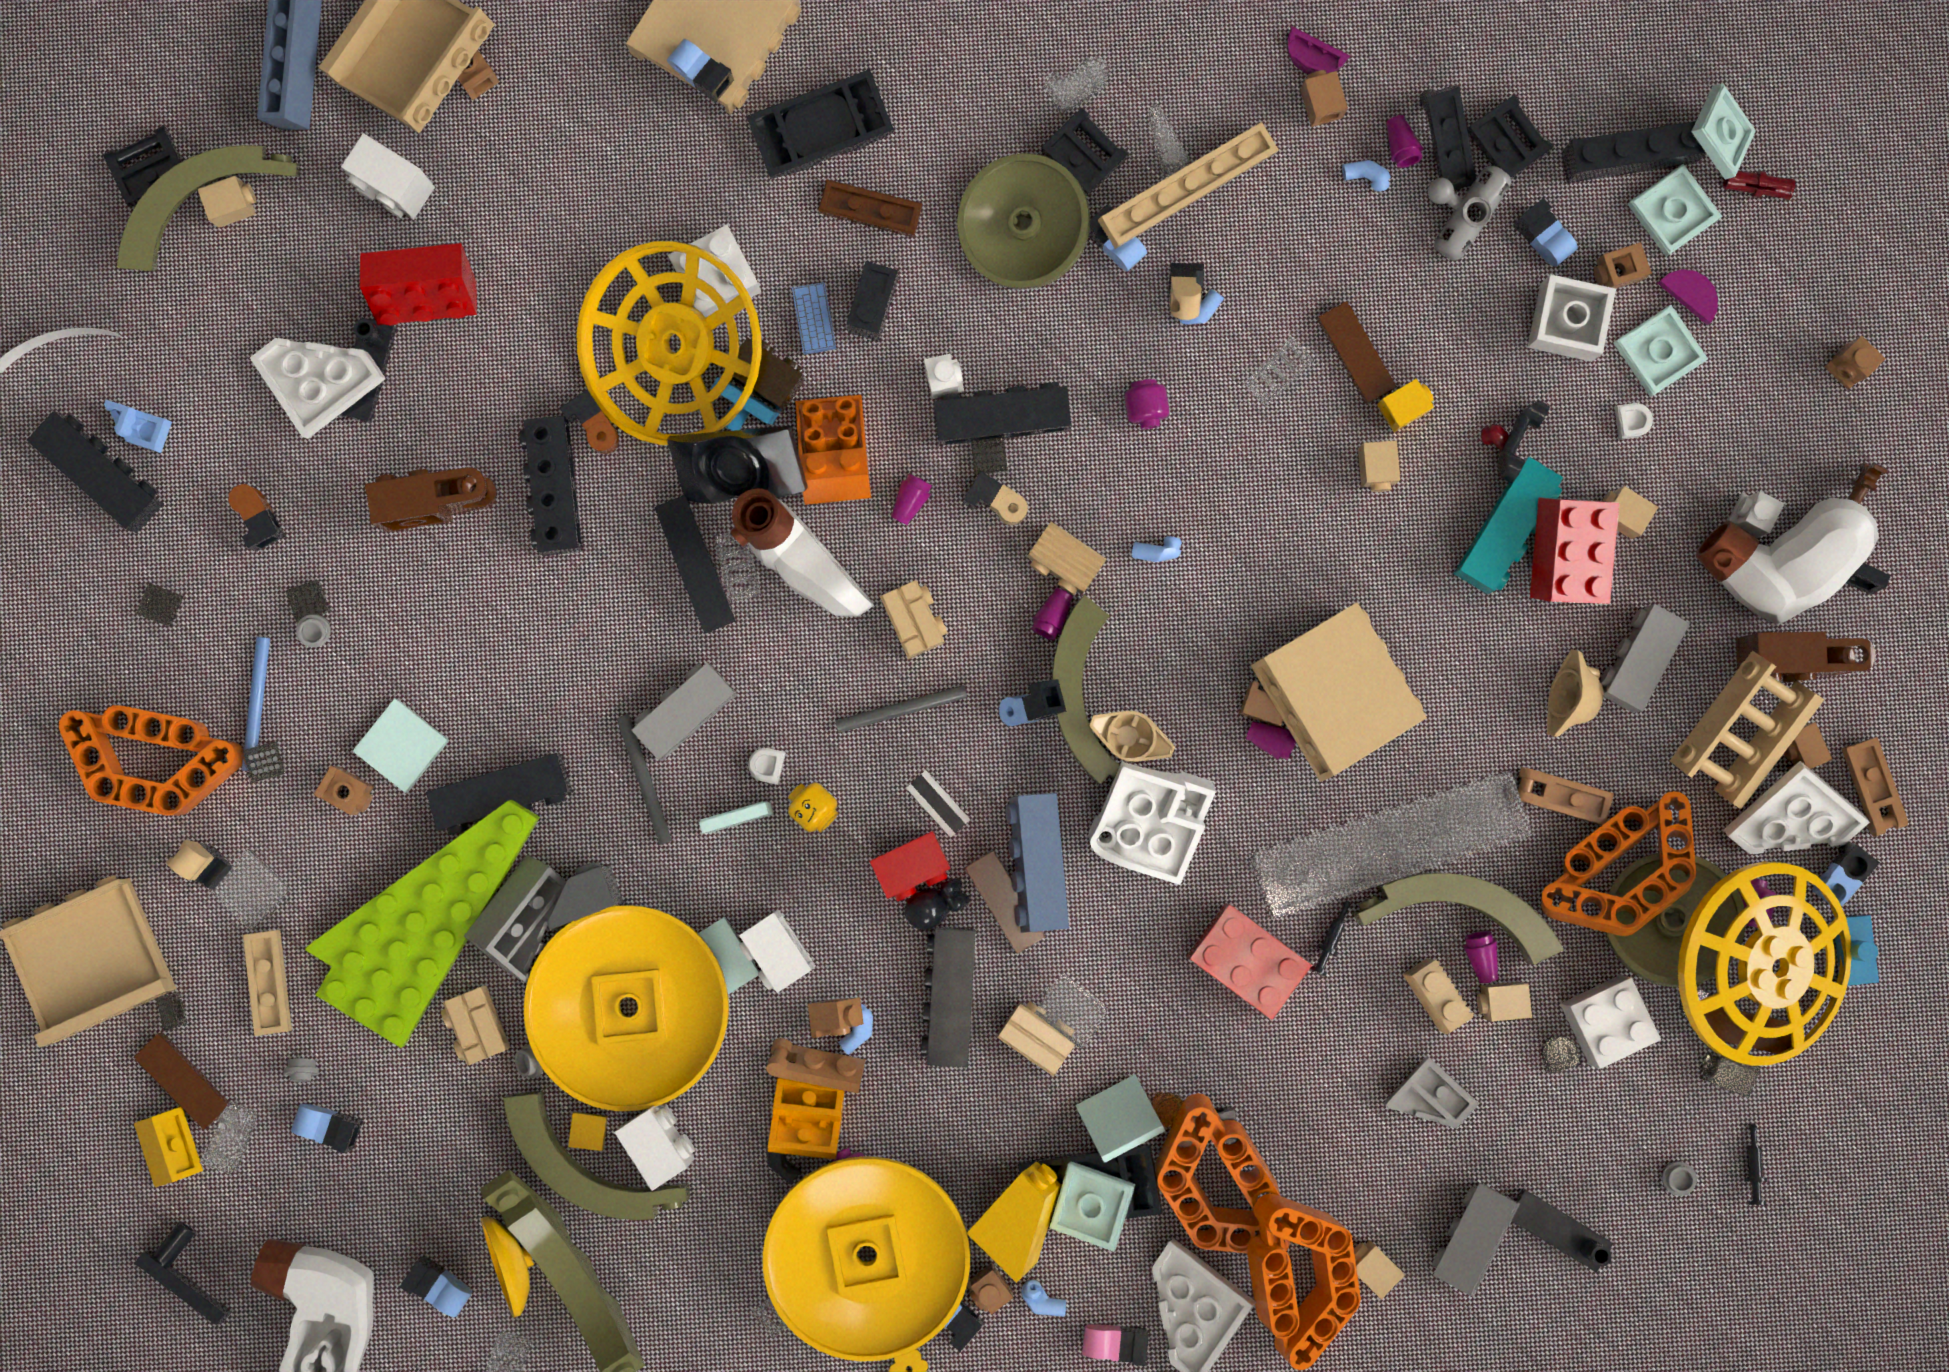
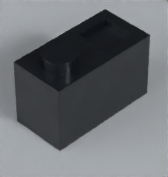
M865 261L846 323L848 333L880 342L899 281L898 270Z

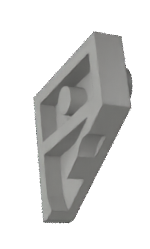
M1428 1056L1419 1063L1383 1103L1389 1109L1401 1111L1456 1129L1479 1105L1471 1095Z

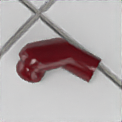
M1497 424L1484 427L1481 431L1482 442L1488 445L1493 443L1499 449L1500 455L1509 433L1501 425Z

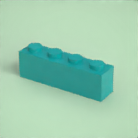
M1531 457L1524 459L1523 468L1515 481L1507 484L1453 573L1486 594L1492 593L1496 589L1502 590L1511 576V573L1507 572L1513 560L1518 562L1526 552L1528 545L1524 542L1530 532L1533 534L1536 532L1539 497L1558 498L1562 492V488L1558 486L1564 477Z

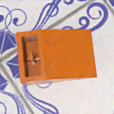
M850 395L795 401L799 457L808 486L803 491L805 505L871 498L862 396Z

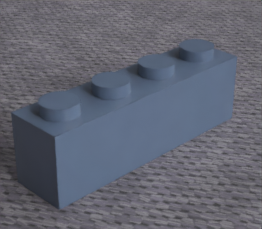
M268 0L257 119L281 130H310L322 0Z
M1057 793L1022 795L1009 798V804L1006 805V820L1012 827V838L1009 839V854L1015 860L1016 872L1012 873V887L1014 892L1018 893L1019 906L1015 907L1016 924L1021 927V933L1069 929Z

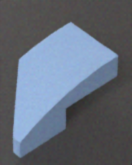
M105 400V408L111 412L116 424L114 430L117 435L124 437L128 443L158 453L162 452L172 424L171 421Z

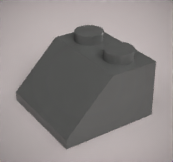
M592 862L574 869L576 876L567 879L547 923L550 930L563 927L572 921L600 912L608 907L624 903L610 865L601 866L600 862Z

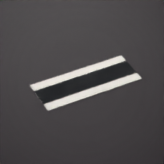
M926 770L906 787L950 838L970 821L968 816Z

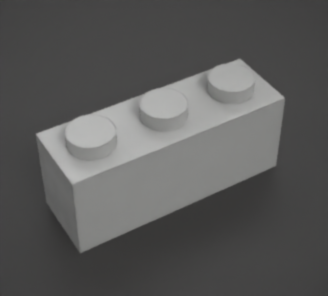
M1656 604L1646 606L1644 609L1640 608L1631 621V626L1634 628L1629 638L1624 637L1615 651V655L1618 658L1614 666H1609L1600 679L1604 698L1632 713L1643 712L1690 623Z
M708 662L704 666L700 663L695 665L686 673L687 681L678 689L675 685L669 688L659 698L662 703L653 711L647 708L634 720L637 725L632 729L633 733L657 760L663 761L737 695Z
M1479 1183L1477 1188L1471 1186L1463 1201V1205L1467 1206L1461 1219L1456 1217L1447 1233L1452 1238L1446 1249L1442 1247L1439 1249L1432 1263V1266L1436 1267L1433 1274L1435 1277L1470 1296L1475 1295L1520 1203L1482 1183Z

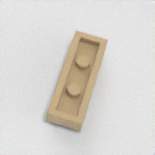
M273 930L244 934L243 942L254 1036L292 1031L281 931Z

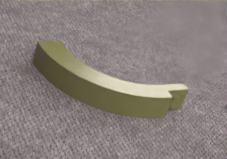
M239 145L209 150L175 165L148 188L132 211L122 235L117 268L156 271L158 253L164 231L176 210L197 189L218 179L244 173H265L299 177L300 164L291 163L292 156L271 154V160H266V146Z
M1084 594L1063 628L1053 659L1051 679L1059 680L1067 711L1056 715V719L1066 745L1083 770L1098 785H1101L1109 776L1113 779L1109 784L1112 786L1120 765L1105 751L1090 728L1082 695L1083 669L1088 651L1096 634L1110 615Z
M1420 873L1392 879L1377 885L1382 896L1381 899H1378L1377 895L1365 899L1358 904L1360 909L1353 912L1358 925L1365 926L1409 905L1430 901L1454 902L1477 910L1498 924L1513 940L1528 964L1535 965L1564 951L1560 941L1546 921L1522 899L1500 886L1466 875Z
M543 1090L509 1094L503 1098L511 1133L523 1157L543 1182L569 1202L585 1210L607 1217L627 1220L655 1219L658 1215L657 1205L662 1204L663 1210L682 1207V1202H687L690 1198L689 1183L659 1186L652 1191L650 1187L616 1184L591 1173L571 1157L555 1135L546 1111Z

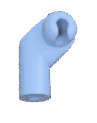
M1210 289L1200 303L1198 317L1191 320H1178L1186 325L1206 323L1224 300V297Z
M861 1004L864 1024L852 1027L851 1033L838 1042L848 1055L872 1035L873 1015L871 1010L867 1009L864 1004Z
M1034 1279L1028 1280L1022 1286V1298L1033 1313L1065 1317L1066 1299L1049 1298L1040 1282Z

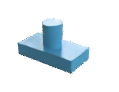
M721 377L716 378L711 389H713V387L718 383ZM731 382L721 393L723 397L733 402L727 413L736 404L743 392L741 388ZM750 395L743 409L725 427L732 431L740 430L750 413L767 424H774L780 413Z
M1871 915L1848 916L1846 919L1851 936L1850 952L1852 959L1847 986L1878 983L1879 977L1876 961L1878 948L1874 944ZM1838 934L1835 937L1838 967L1840 966L1841 956L1844 968V954L1840 935Z

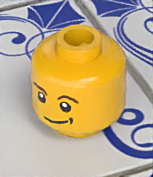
M801 783L788 797L792 801L788 808V814L807 832L818 830L821 833L838 815L836 811L837 800L819 783H811L806 787Z

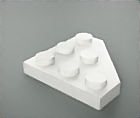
M274 338L250 357L301 436L307 439L386 379L370 354L361 349H346L332 345L310 342L302 343Z
M1799 761L1732 821L1724 831L1729 838L1749 854L1764 853V849L1782 848L1783 851L1809 849L1811 844L1829 843L1830 846L1845 845L1870 822L1864 814Z
M1173 1238L1152 1267L1154 1282L1157 1281L1160 1296L1158 1303L1163 1329H1166L1170 1364L1180 1372H1209L1256 1302Z

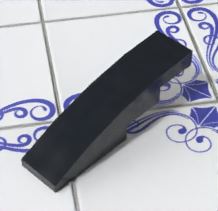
M686 495L654 507L704 633H709L736 622L718 572Z

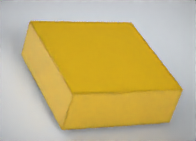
M573 1112L568 1147L603 1151L608 1116Z

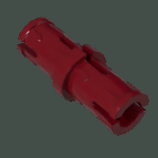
M1738 170L1735 177L1726 180L1723 178V188L1725 190L1751 193L1752 197L1757 198L1765 195L1790 200L1795 190V180L1792 178L1769 176L1765 171L1760 170L1756 173Z

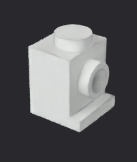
M951 354L924 359L932 399L940 398L942 395L964 392L959 362L957 359L952 360Z
M1761 491L1750 496L1742 493L1728 521H1732L1755 538L1771 532L1785 503Z

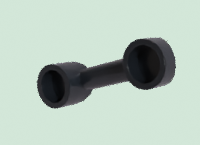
M1536 401L1517 416L1499 455L1498 471L1502 479L1513 483L1518 477L1525 463L1524 459L1515 455L1528 425L1535 429L1539 428L1549 411L1550 405L1542 401Z

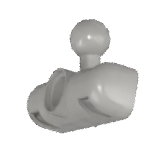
M1488 166L1482 169L1463 199L1454 193L1452 183L1446 178H1437L1429 184L1427 191L1428 197L1432 202L1436 204L1446 203L1455 209L1435 239L1434 248L1436 251L1452 261L1463 258L1466 250L1472 245L1484 225L1490 221L1492 213L1502 200L1505 192L1510 188L1512 180L1505 171L1496 166ZM1485 172L1492 173L1485 184L1478 182ZM1471 204L1476 205L1480 209L1481 216L1477 222L1471 221L1467 216V209ZM1448 228L1454 230L1447 241L1441 239V236Z

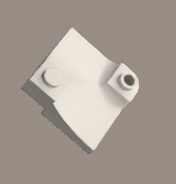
M1121 761L1102 810L1098 816L1095 815L1088 836L1091 848L1100 857L1114 864L1180 885L1204 831L1205 824L1203 821L1216 793L1212 781L1182 771L1180 773L1162 772ZM1105 831L1111 833L1107 838L1100 837V834Z

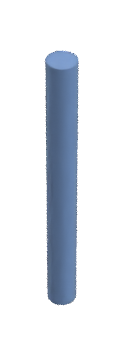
M256 637L241 769L243 771L256 770L257 759L254 758V755L258 752L270 638ZM250 755L253 756V759H252V760H249V759H248V757H249ZM255 763V767H251L250 764Z

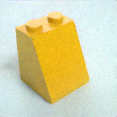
M1037 1161L1014 1180L967 1232L1016 1283L1038 1262L1061 1188V1184L1056 1180L1057 1175L1045 1164L1040 1165Z

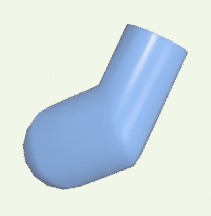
M1371 160L1342 165L1345 181L1365 177L1372 181L1371 187L1374 191L1380 192L1389 188L1388 180L1391 178L1389 171Z
M1172 536L1164 538L1163 546L1135 542L1132 549V557L1152 562L1176 559L1182 552L1180 550L1182 542L1179 538Z

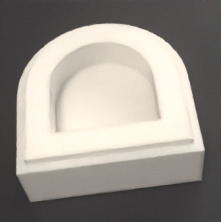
M1632 403L1614 407L1619 440L1637 438L1650 430L1653 417L1651 411L1645 405Z
M769 748L756 750L750 756L748 762L751 775L759 781L779 785L786 752Z

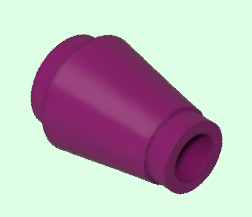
M1404 115L1392 117L1386 122L1391 160L1396 162L1398 168L1410 167L1422 159L1421 152L1423 147Z
M909 473L907 478L901 481L891 517L908 525L932 495L929 491L933 485Z
M1055 588L1053 594L1050 595L1032 618L1034 623L1031 629L1046 639L1055 640L1057 635H1061L1073 596L1062 589Z
M1255 721L1252 722L1246 736V740L1251 741V743L1277 760L1283 758L1288 761L1296 744L1289 729Z
M1479 931L1465 936L1466 944L1463 947L1478 977L1479 983H1491L1498 980L1497 939L1492 937V932Z

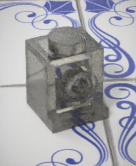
M1707 1053L1701 1064V1072L1703 1073L1700 1079L1737 1095L1749 1098L1761 1066L1742 1064L1723 1056L1719 1057Z

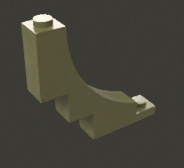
M509 1169L480 1188L483 1199L501 1213L507 1229L531 1255L560 1296L578 1326L599 1372H637L644 1367V1361L618 1301L602 1289L589 1257L572 1243L560 1213Z

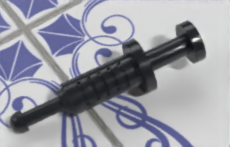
M1349 901L1343 902L1340 915L1332 921L1323 944H1318L1316 947L1322 953L1317 965L1312 966L1310 971L1325 977L1327 974L1324 968L1329 956L1337 957L1338 955L1335 949L1345 928L1343 920L1348 908L1351 907Z
M1751 1124L1749 1126V1130H1751V1145L1747 1148L1749 1177H1744L1745 1182H1752L1753 1201H1748V1205H1766V1201L1761 1200V1182H1768V1178L1763 1177L1762 1148L1757 1145L1758 1127L1755 1124Z

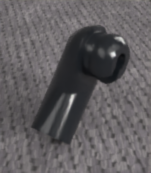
M767 1141L765 1147L768 1166L787 1183L791 1184L801 1171L786 1159V1154L768 1152Z

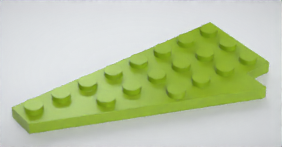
M512 799L507 801L309 944L305 949L307 952L332 966L315 995L398 1047H404L466 944L467 939L464 935L492 900L540 817Z

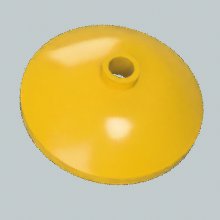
M486 1216L481 1218L484 1237L504 1298L512 1317L515 1318L522 1314L530 1290L528 1267L534 1265L533 1259L524 1247H520L517 1238L506 1226L495 1218Z

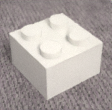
M364 133L341 166L349 175L347 181L355 186L360 194L371 201L376 198L384 204L386 210L399 218L405 214L414 220L435 188L420 168Z
M728 225L690 243L712 253L726 263L739 277L750 297L761 293L759 284ZM673 252L669 254L668 257L676 272L685 273L686 253ZM700 258L698 278L715 288L726 303L739 295L732 282L722 271L710 262ZM696 288L694 307L706 318L717 311L718 307L708 295Z
M1550 274L1540 284L1527 348L1591 362L1603 354L1616 289Z
M779 910L739 935L743 941L739 944L740 949L749 961L756 960L761 968L758 976L768 990L774 988L778 993L816 967Z
M1619 975L1560 1003L1589 1065L1601 1069L1661 1040L1632 977Z
M661 1105L652 1106L644 1110L614 1132L652 1191L685 1170L695 1159L692 1155L695 1152L693 1144L685 1134L680 1136L674 1127V1124L677 1123L676 1118L666 1105L664 1107Z

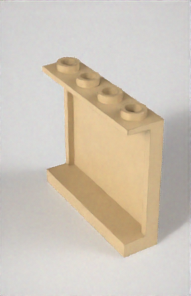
M365 0L318 68L335 84L420 133L426 123L430 121L444 97L450 92L462 71L469 65L471 58L482 42L487 39L495 24L479 7L475 6L472 9L458 0Z
M653 0L626 42L630 54L641 61L643 58H646L692 86L667 62L668 57L683 39L689 40L716 62H721L731 69L734 81L717 101L725 106L726 112L731 115L736 107L741 108L749 94L747 89L753 79L757 81L762 76L766 68L765 60L770 52L775 53L781 46L784 39L782 33L788 24L792 26L797 21L801 12L799 0Z
M1358 602L1250 665L1320 782L1337 775L1427 718L1423 712L1420 700L1412 694L1405 682L1403 672L1394 664L1388 654L1385 642L1377 636L1371 626L1368 614L1361 609Z
M116 875L104 878L96 882L97 888L87 893L85 889L75 891L64 897L65 903L58 906L49 903L33 910L35 916L23 921L22 917H18L2 924L3 930L0 931V939L4 941L41 1030L40 1033L34 1035L39 1048L55 1044L176 990V986L130 878L117 879Z

